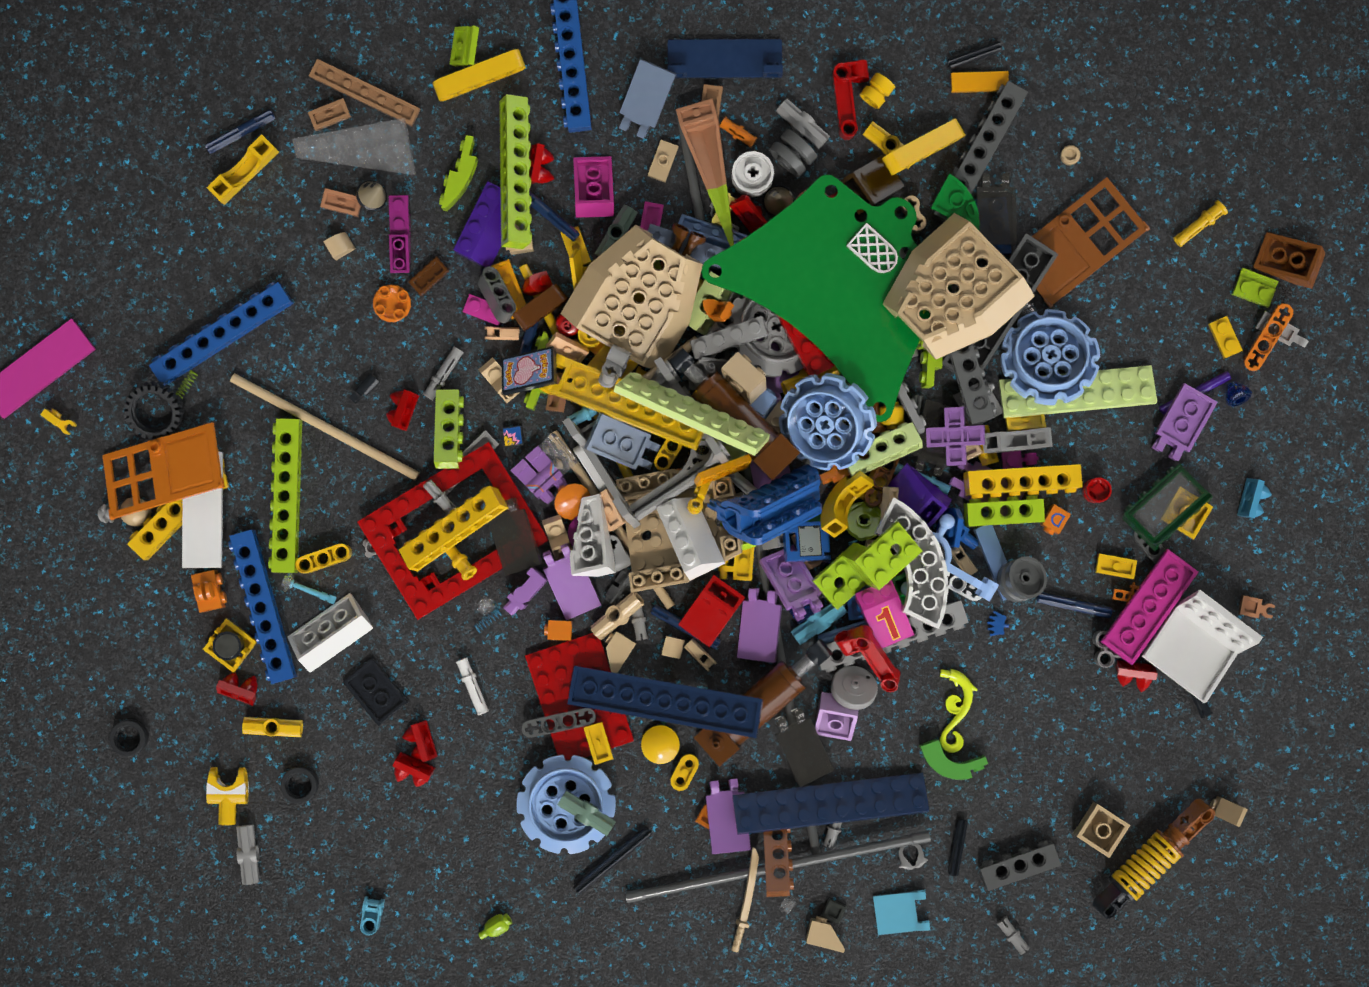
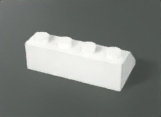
M696 497L675 498L656 507L682 569L689 580L725 564L703 512L692 514L687 509L688 502Z
M349 593L290 634L288 640L298 661L309 672H312L357 639L367 634L373 627L353 595Z

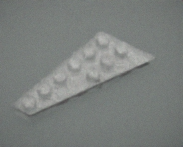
M405 118L292 139L296 158L416 175Z

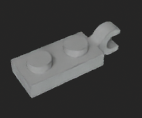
M1264 311L1255 328L1262 331L1271 313ZM1276 316L1273 318V320H1277L1283 325L1284 321H1281L1280 318ZM1273 323L1269 325L1268 331L1270 334H1276L1279 331L1278 324ZM1289 323L1278 339L1288 346L1295 342L1304 348L1309 342L1307 339L1297 335L1300 329Z

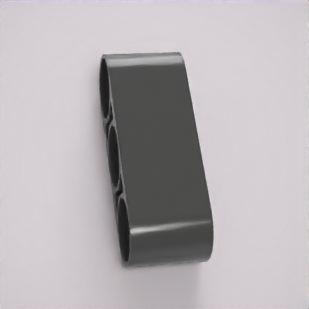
M486 267L478 279V286L496 320L501 323H507L516 310V304L497 269Z

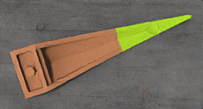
M712 98L678 108L676 112L681 130L731 247L734 245L720 125Z

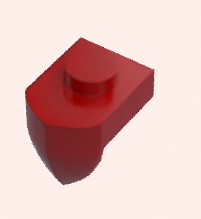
M547 271L536 273L526 278L523 284V293L534 296L543 293L553 286Z

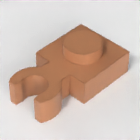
M1242 595L1238 614L1259 618L1261 613L1265 618H1273V615L1266 613V609L1268 607L1275 608V605H1262L1263 599Z

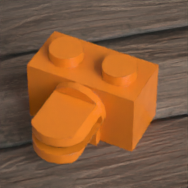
M218 570L191 575L199 613L226 607L227 596L225 592H222L221 584H223V578L221 573H218Z

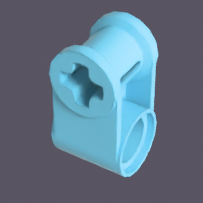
M365 896L360 930L363 934L372 935L379 929L385 899L374 900ZM366 921L374 923V930L370 931L366 928Z

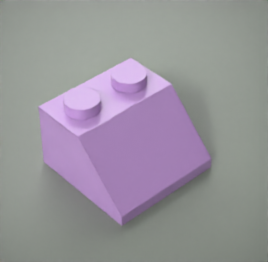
M822 692L813 734L851 741L859 710L845 708L834 699L832 693Z

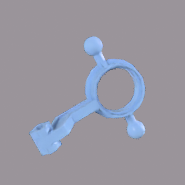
M950 514L942 515L939 520V529L936 533H932L945 550L944 560L947 571L976 587L975 594L990 602L999 584L985 576L980 581L950 564L952 559L951 547L943 536L947 529L954 526L955 519ZM907 581L901 585V592L904 596H906Z

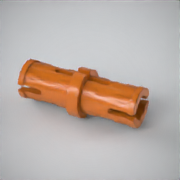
M727 117L720 124V128L733 135L735 140L739 139L750 148L757 140V137L746 131L744 126L737 125Z

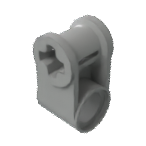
M610 535L612 541H617L613 553L615 570L618 572L631 566L630 557L620 539L616 535Z

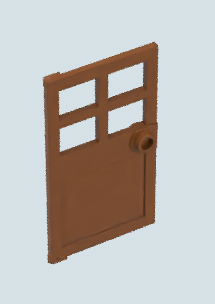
M1108 177L1032 236L1058 253L1053 264L1036 288L1049 308L1143 233L1150 230L1149 226L1145 221H1142ZM1103 188H1106L1119 204V207L1106 217L1103 216L1091 201V198ZM1084 203L1100 221L1086 233L1071 216ZM1122 211L1127 214L1138 228L1125 240L1120 237L1109 223ZM1103 226L1119 244L1105 256L1089 238Z

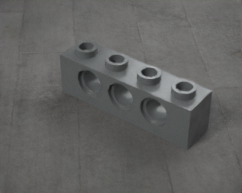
M1043 840L1037 842L1035 847L1029 848V846L1018 849V853L1012 855L1011 853L1001 855L998 860L993 861V859L983 861L982 865L978 866L987 891L1061 866L1054 843ZM1040 853L1042 856L1041 860L1034 863L1032 860L1033 855ZM1019 859L1023 860L1022 868L1015 869L1014 863ZM999 866L1005 867L1003 875L996 874V869Z

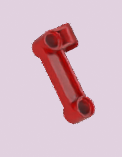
M867 60L839 63L832 72L839 136L844 140L852 139L858 130L852 83L869 81ZM843 70L846 76L839 77L836 71ZM850 126L853 133H845L843 127Z
M861 625L853 629L843 630L835 636L834 641L844 656H850L858 652L862 653L880 680L883 690L894 692L898 689L901 675L900 670L894 667L874 637L871 627Z

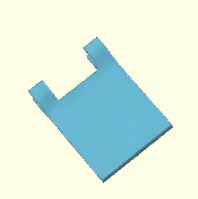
M925 890L873 896L878 935L930 930L929 920L918 922L915 900L926 899Z

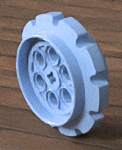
M1046 309L1043 315H1038L1034 311L1021 317L1017 321L1018 328L1011 327L1006 334L1002 344V349L1006 353L1001 355V368L1005 377L1010 376L1012 378L1010 386L1022 397L1027 398L1031 395L1034 397L1035 403L1042 405H1055L1057 399L1068 403L1083 394L1084 389L1082 386L1090 387L1099 370V366L1094 362L1099 360L1100 350L1096 338L1088 336L1090 328L1079 318L1073 317L1068 319L1066 312L1060 310ZM1059 338L1062 343L1058 344L1053 339ZM1039 339L1043 342V344L1038 345L1034 342V340ZM1070 353L1074 358H1067L1065 354ZM1033 356L1035 361H1029L1026 357ZM1057 370H1064L1066 375H1060ZM1038 371L1046 372L1047 376H1040Z
M825 373L822 379L818 378L816 374L801 379L795 385L797 390L791 388L780 406L781 410L785 413L779 417L781 434L787 437L790 443L800 452L797 456L798 459L802 461L807 458L810 461V466L821 470H830L833 465L841 470L857 463L859 460L858 454L864 456L872 446L875 435L871 431L877 427L875 410L872 406L866 405L868 400L866 393L855 383L847 385L845 377L831 373ZM814 403H817L820 406V409L816 408L814 406ZM832 403L837 404L839 409H835ZM806 419H809L812 422V425L808 424ZM843 419L847 420L850 426L844 424ZM816 435L821 436L823 441L819 440ZM835 435L839 436L841 438V441H838L835 438Z
M563 754L552 756L543 761V768L534 766L523 779L522 784L526 787V790L518 793L517 813L523 814L525 817L520 823L524 832L531 840L539 838L541 840V848L557 854L561 852L562 848H566L569 854H575L589 849L590 840L599 842L605 836L590 825L586 826L583 823L577 822L574 815L557 805L566 790L578 798L582 794H587L590 797V803L596 806L600 812L609 817H614L616 799L614 794L608 793V789L612 786L611 781L601 768L598 770L592 769L593 762L578 755H573L569 761L565 759ZM569 780L574 781L576 789H567L566 782ZM555 786L558 793L552 796L548 794L547 788ZM544 805L552 806L553 812L545 814L542 809ZM557 819H565L567 826L564 828L558 827L556 824Z

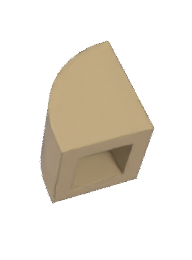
M346 232L336 234L323 241L335 260L356 249Z
M666 635L661 655L680 659L685 640Z

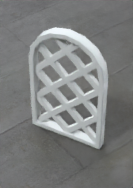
M867 223L847 244V247L878 273L889 272L897 264L898 256L894 247ZM865 228L866 234H860ZM868 229H870L874 234H868ZM875 236L876 243H869V237ZM857 237V244H851ZM859 237H866V244H860ZM878 238H880L884 243H878ZM885 245L886 252H879V246ZM860 246H867V253H861ZM869 246H876L877 253H870ZM888 247H890L893 252H888ZM894 254L895 261L889 262V255ZM870 255H877V262H871ZM879 255H886L887 262H880ZM880 264H887V270H881Z

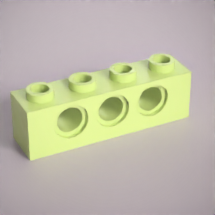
M913 422L902 423L897 429L884 431L879 437L875 438L872 446L866 453L869 457L864 460L859 458L857 463L847 468L851 477L859 471L865 474L923 448L922 440ZM897 438L904 440L901 444H897L894 441ZM879 446H885L887 448L883 452L877 450Z

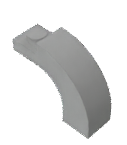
M1051 427L986 433V445H983L984 453L1053 447Z

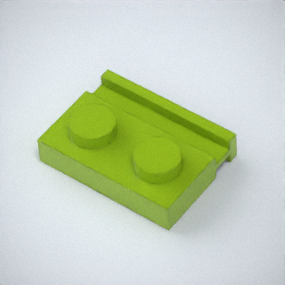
M474 25L472 27H455L450 65H474L479 27Z
M1242 268L1232 295L1268 308L1279 281Z

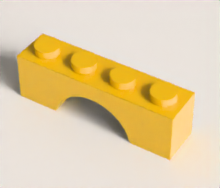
M261 134L248 147L244 157L232 169L220 174L206 188L225 205L279 151Z

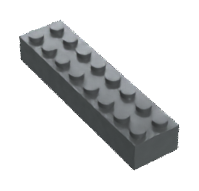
M1026 233L1011 253L1008 261L1025 278L1034 293L1058 256V253ZM1023 308L993 335L973 343V347H977L980 357L977 358L979 366L986 367ZM967 346L959 349V351L965 352ZM949 354L945 355L942 360V366L954 373ZM964 360L963 368L968 371L971 370L972 362ZM971 378L968 383L973 385L976 379Z

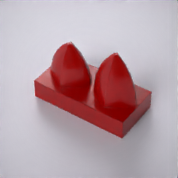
M539 143L531 146L529 156L531 160V167L529 169L531 184L547 183L554 180L553 175L547 169L541 167V164L552 162L554 157L550 151L544 148L545 145Z
M743 194L740 198L731 201L729 206L750 233L755 232L767 223L766 219L762 216L761 206H755L749 195Z
M405 389L404 391L390 394L391 400L398 406L397 409L386 413L391 426L407 431L420 395Z
M1116 661L1117 678L1122 686L1130 683L1133 677H1135L1140 692H1143L1150 686L1152 680L1157 679L1158 673L1154 665L1143 663L1130 665L1126 661Z
M235 672L227 675L222 681H218L216 686L217 693L252 706L254 705L257 691L255 676L248 678L241 687H238V677Z
M427 720L413 724L405 731L402 738L417 744L411 753L412 757L422 760V762L438 757Z
M402 752L399 753L393 764L396 781L400 782L410 774L416 787L428 782L435 770V767Z

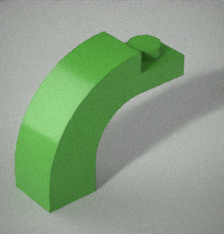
M938 739L919 745L928 765L940 775L950 779L965 780L973 778L970 770L977 772L985 769L984 765L988 764L984 755L965 762L950 761L944 755Z

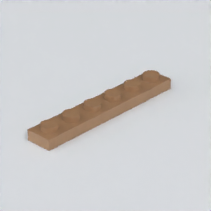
M319 59L316 60L309 74L310 78L409 126H413L420 112V108Z

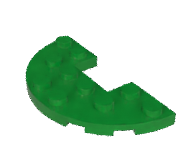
M949 174L931 209L946 216L947 219L955 213L970 221L980 231L979 212L975 200L967 187L956 177ZM910 248L908 249L904 257V260H907L912 252Z

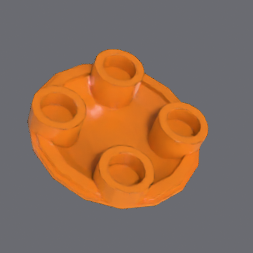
M386 285L380 287L373 298V308L380 319L387 322H397L408 315L411 308V299L404 288L398 285Z
M576 483L560 486L554 501L556 512L564 519L574 520L578 517L581 499L591 496L588 489Z

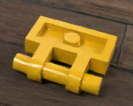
M754 547L743 550L741 554L735 556L734 566H728V561L719 566V579H727V572H733V580L752 581Z

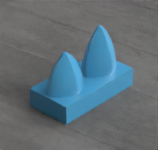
M1246 479L1237 513L1238 516L1255 518L1264 513L1259 501L1272 495L1268 487L1264 485L1265 481Z

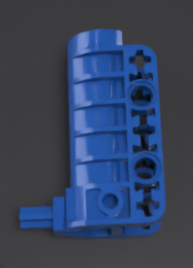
M805 464L794 469L791 473L784 474L781 478L772 480L770 484H764L759 489L752 490L748 495H742L733 499L728 498L722 502L710 498L707 507L717 512V519L722 521V525L729 534L751 545H761L822 513V504L818 502L820 500V476L815 467Z

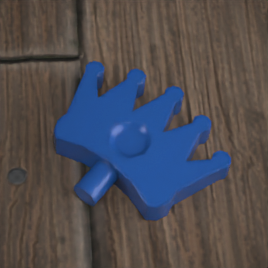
M993 611L997 616H990V619L992 618L994 621L987 622V624L994 626L988 628V630L994 631L990 636L1003 635L1004 627L1009 628V624L1005 623L1007 617Z

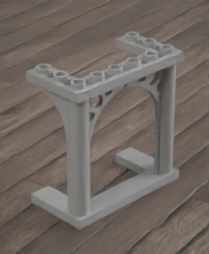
M661 357L656 359L654 362L657 365V370L651 380L658 382L663 387L674 389L683 396L690 397L691 394L685 386L681 387L678 383L681 379L669 361L664 362ZM569 417L562 421L573 439L583 448L614 498L613 503L619 513L634 529L641 525L639 520L656 510L657 506L673 499L695 484L694 479L699 472L729 462V459L732 458L721 443V440L704 433L702 439L705 441H701L699 446L702 445L709 448V452L706 455H700L696 450L691 449L687 463L677 475L629 506L598 455L584 448L596 420L583 429H580ZM694 458L702 460L701 462L697 461L696 464H693Z

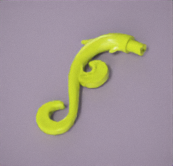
M941 669L940 677L949 678L956 687L959 684L964 693V700L960 707L956 706L957 702H961L960 697L957 695H950L945 701L946 709L956 715L943 730L940 737V745L945 751L955 753L963 747L964 740L957 731L952 732L956 737L954 744H948L946 736L966 716L972 704L973 691L978 689L960 671Z

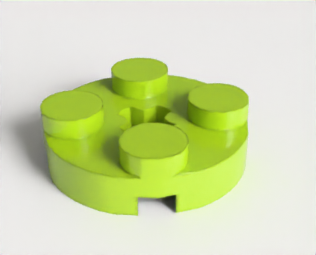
M864 502L853 504L848 512L849 528L846 530L859 541L876 537L875 531L881 520V510L878 507L869 508ZM861 517H862L863 519H866V518H867V519H868L867 524H865V525H864V524H861V523H860V521H861L860 518H861Z

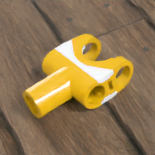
M211 767L207 781V803L219 804L218 825H235L236 804L248 803L249 783L247 770L245 767H239L238 777H236L234 784L225 785L221 781L220 775H218V768Z

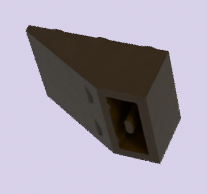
M884 155L841 180L844 185L871 206L878 205L905 187L897 174H890L882 160L885 157ZM859 209L855 212V216L858 218L866 213V211Z

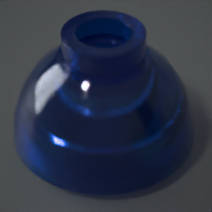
M1237 381L1227 385L1226 402L1228 406L1236 407L1250 399L1252 391L1247 386L1238 384Z

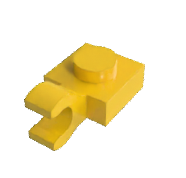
M53 408L52 410L44 409L40 414L67 435L71 434L67 430V425L77 426L74 421L60 418L62 414Z

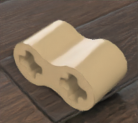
M908 196L905 200L910 202V204H914L917 214L916 221L921 222L919 228L917 225H914L912 233H920L926 226V219L920 213L918 198ZM901 206L902 212L907 216L906 208Z

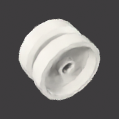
M756 151L746 152L739 156L734 162L731 175L735 189L742 195H749L750 198L759 197L767 192L772 185L774 176L773 164L770 159L763 153ZM750 173H755V177H751Z

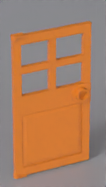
M212 422L102 455L110 520L225 487L224 478H222L215 427ZM148 450L152 471L137 475L134 454ZM127 456L130 477L115 481L112 460ZM153 477L156 499L140 503L138 482ZM131 484L133 506L119 510L116 488Z

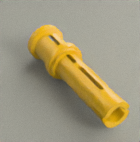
M1216 200L1215 204L1207 211H1202L1201 216L1173 237L1175 243L1182 247L1205 227L1214 225L1219 217L1228 214L1226 207L1219 200Z
M455 546L445 552L452 560V566L457 568L462 574L463 580H468L476 574L477 568L472 566L467 560L468 557L465 554H461Z

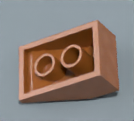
M1267 232L1254 268L1292 284L1312 289L1325 257V251L1320 245Z

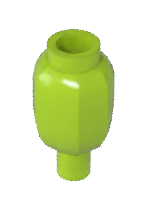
M507 913L504 915L498 914L485 923L484 930L478 933L480 939L482 940L487 936L497 937L509 929V925L512 924L510 916Z

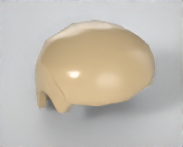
M133 497L127 498L121 504L120 509L133 506ZM140 498V503L146 502ZM150 508L123 516L121 519L128 525L139 527L151 517L152 511Z

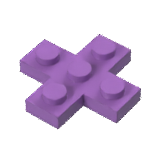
M965 407L944 408L945 427L926 428L927 447H946L947 466L967 465L966 446L986 445L985 425L965 426Z

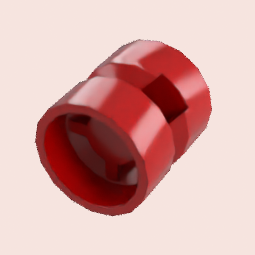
M1104 478L1090 479L1086 481L1082 488L1084 499L1090 503L1104 502L1110 497L1112 492L1110 483Z

